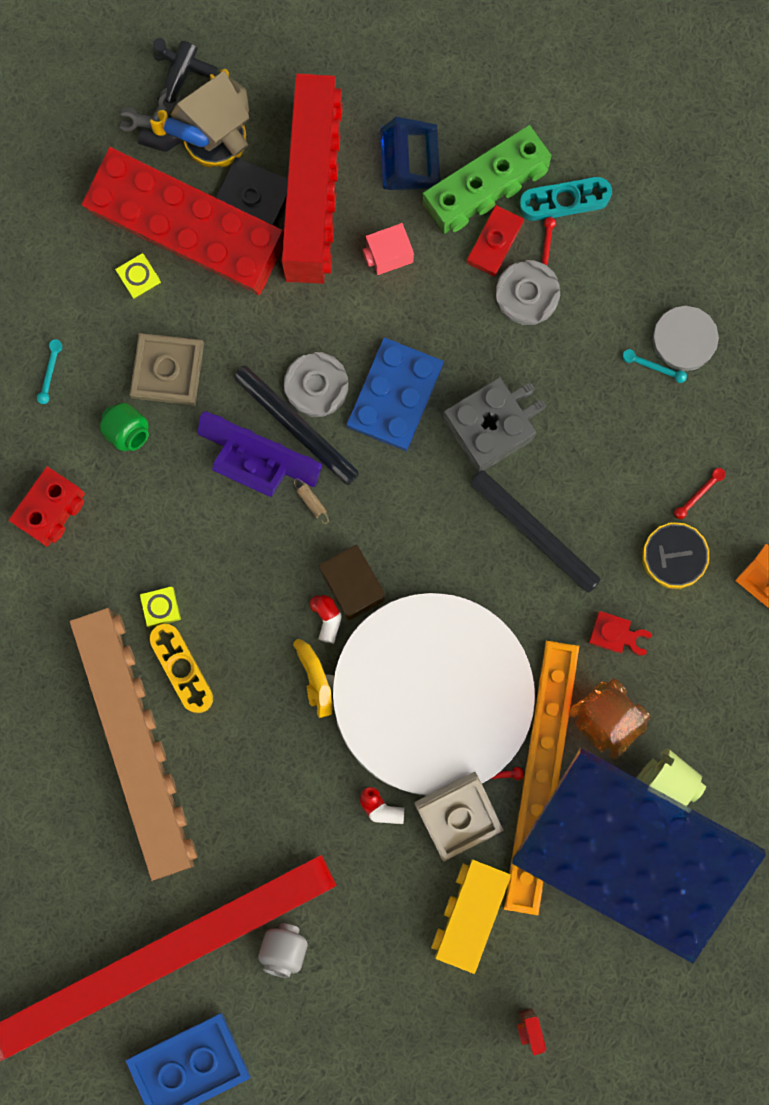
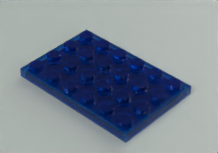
M580 748L515 853L512 864L693 964L765 858L766 852L765 849Z

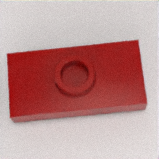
M495 205L467 259V264L496 277L524 223V218Z
M531 1009L519 1011L522 1023L516 1025L521 1044H528L533 1056L545 1053L547 1049L538 1016Z

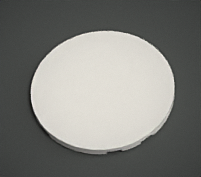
M426 593L404 597L390 602L368 616L357 627L344 646L338 660L333 682V704L337 725L343 740L356 760L368 772L387 785L412 794L425 796L473 772H476L481 783L488 781L498 774L513 759L523 744L530 728L535 703V688L531 667L524 649L513 632L501 619L481 605L447 594Z

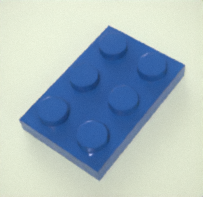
M384 337L349 418L347 428L407 452L440 375L444 361Z
M222 1012L125 1060L145 1105H198L251 1077Z

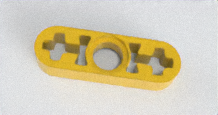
M170 624L156 626L150 634V644L181 702L187 710L193 713L207 711L213 703L212 691L180 632ZM163 631L168 635L174 634V638L170 640L174 650L177 651L180 647L183 649L182 653L172 655L167 661L164 656L170 655L169 650L163 644L158 646L157 643L161 640L160 633ZM180 659L188 660L191 665L189 675L184 678L175 677L172 671L173 664ZM196 676L199 678V682H194L193 685L198 692L205 691L206 696L202 698L204 703L202 706H198L196 703H189V699L193 697L189 687L186 686L183 690L180 688L181 684L191 682Z

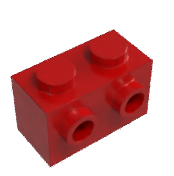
M47 466L8 521L48 547L51 542L56 543L65 531L63 525L69 516H75L81 510L84 504V499L82 498L85 493L78 486Z

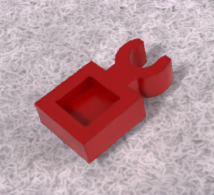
M599 611L588 644L619 654L622 653L625 645L629 647L633 654L644 656L647 650L639 648L636 645V639L638 637L650 639L652 634L644 629L635 632L629 631L631 621Z

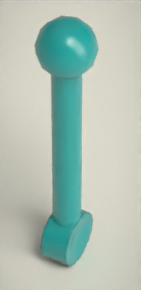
M57 339L49 343L51 354L42 390L37 395V401L40 404H46L49 401L48 390L57 353L63 347L62 343Z
M631 349L625 350L622 358L626 363L636 362L674 377L678 383H683L687 379V374L683 370L674 371L638 357Z

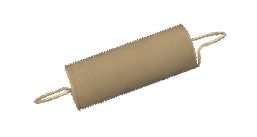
M306 483L296 491L315 518H318L321 513L325 514L327 512Z

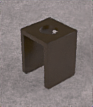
M357 544L319 565L324 579L348 620L358 617L385 601V592Z

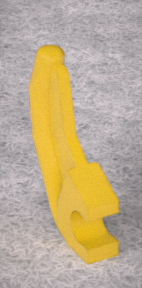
M297 639L293 646L297 650V655L308 675L310 684L306 687L309 704L311 707L317 705V715L319 718L332 715V693L320 660L308 643Z

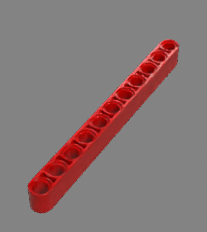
M320 855L1 1021L0 1062L336 887L337 884L323 856Z

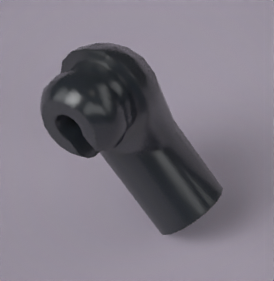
M142 128L138 144L167 152L183 140L170 134L159 136L152 131Z

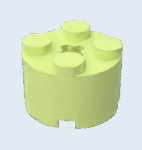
M664 749L660 752L664 758L659 762L655 759L649 761L633 781L630 789L634 794L632 797L626 795L625 802L658 829L665 826L674 829L684 818L685 813L683 810L690 801L695 802L704 793L706 786L701 782L702 776L670 749Z

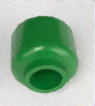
M119 403L108 407L103 412L100 432L116 449L122 452L134 451L142 447L149 436L148 420L132 405Z

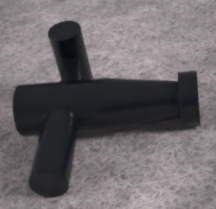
M157 38L153 42V56L155 60L162 61L166 59L171 62L164 89L167 88V94L164 99L167 103L176 101L175 97L183 85L189 70L210 78V74L216 75L217 67L195 58L198 50L195 45L181 41L176 53L166 48V42L163 39Z

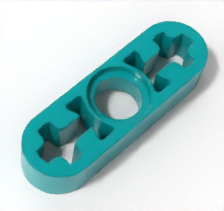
M593 177L532 188L525 191L521 197L520 213L527 220L538 221L544 220L547 217L555 218L599 210L606 207L609 203L612 187L606 179ZM593 187H597L599 192H604L600 200H596L595 195H589L584 197V203H580L581 194L579 189H582V196L591 194ZM562 192H568L574 197L575 202L568 207L561 206L557 202V195ZM547 195H551V206L553 209H549V203H544L547 202ZM535 198L536 203L544 204L539 205L538 211H533L532 206H527L530 199Z

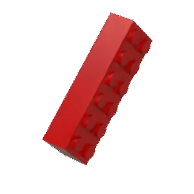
M296 73L282 254L286 282L324 284L325 274H331V243L334 240L333 212L335 213L336 211L335 182H338L337 152H340L341 133L339 128L343 113V102H341L342 88H336L335 76Z
M109 147L81 204L91 214L259 296L283 250V230Z

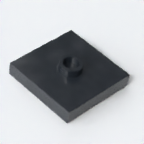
M235 157L216 198L275 226L287 201L288 179Z

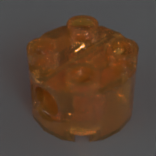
M612 679L610 682L599 681L587 697L578 701L570 709L571 717L578 715L579 719L575 724L583 735L602 753L608 748L611 751L608 757L612 759H618L638 736L646 733L648 728L646 723L651 719L644 707L639 704H633L626 696L627 691L625 687L616 679Z

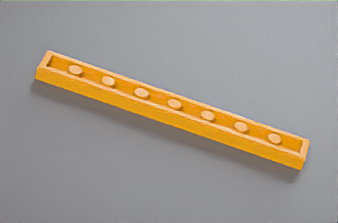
M547 640L545 642L509 871L511 877L507 885L504 910L538 915L579 653V646Z

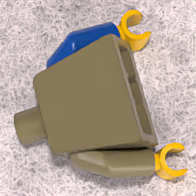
M221 69L220 74L216 77L210 74L209 82L177 103L171 113L173 118H168L165 110H159L157 114L160 121L156 122L150 119L152 130L156 135L170 134L198 147H204L208 151H211L223 142L231 154L236 156L249 145L239 132L249 119L247 90L229 77L227 69Z

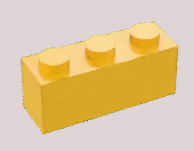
M473 859L470 860L469 865L462 864L456 879V883L461 884L457 898L450 896L444 911V916L449 917L445 930L438 928L431 946L432 949L437 950L435 959L475 974L511 874Z

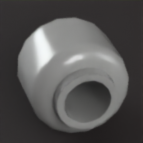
M280 923L279 928H272L265 932L258 955L259 962L264 966V972L281 978H290L291 974L301 970L308 943L303 936L299 935L300 929L298 927Z

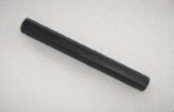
M244 365L234 374L235 381L346 485L354 482L359 475L358 470L250 368Z
M482 470L474 476L471 486L583 590L589 593L600 583L601 579L490 475Z

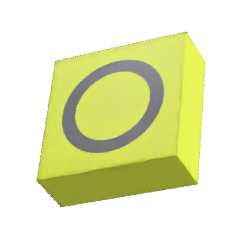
M143 253L115 269L133 299L161 283Z
M173 587L140 594L147 627L150 628L181 620Z

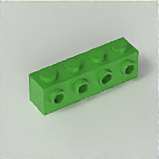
M528 125L423 192L422 204L443 234L450 230L457 232L465 227L469 222L468 219L476 213L483 215L495 206V201L501 197L510 198L515 195L526 181L530 179L536 181L543 177L549 170L548 167L552 155L532 127Z

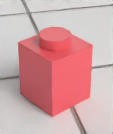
M403 223L366 236L367 248L362 249L367 266H374L377 275L413 263L414 252Z

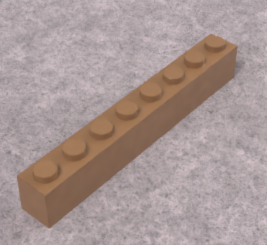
M109 608L71 620L70 624L151 881L195 866L193 859L198 858L192 838L186 840L183 826L187 825L186 816L182 806L176 807L172 794L177 793L176 785L171 773L165 774L162 762L166 761V754L161 741L155 742L152 734V729L156 728V723L151 710H145L141 698L146 696V692L141 678H135L131 666L136 665L130 646H124L121 634L126 633L120 614L114 615V612Z

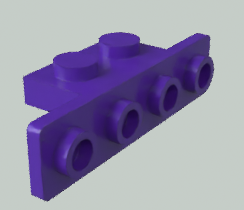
M207 411L202 412L199 420L198 434L224 446L213 463L212 471L271 498L285 475L298 481L301 480L311 487L316 486L322 468L321 463L314 461L309 456L292 451L278 442H273L257 435L249 429L235 425L221 416L213 415Z

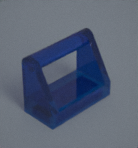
M395 117L380 129L383 189H430L440 182L438 127L436 124ZM408 135H425L427 176L410 173Z

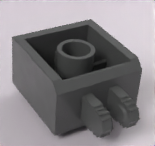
M501 377L444 411V423L477 473L488 469L534 439L536 431L528 419L544 410L546 405L543 400H540L522 411L517 403L533 393L535 388L532 383L523 386L511 394ZM485 421L495 423L493 431L489 427L486 430L483 428Z

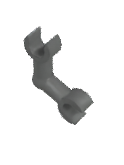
M167 88L163 89L159 97V106L153 116L138 114L132 107L121 108L120 114L131 117L133 121H121L119 128L124 131H132L136 127L152 129L150 119L159 122L157 114L159 110H165L167 115H169L177 103L180 102V95L176 98L175 102L167 103L164 100Z

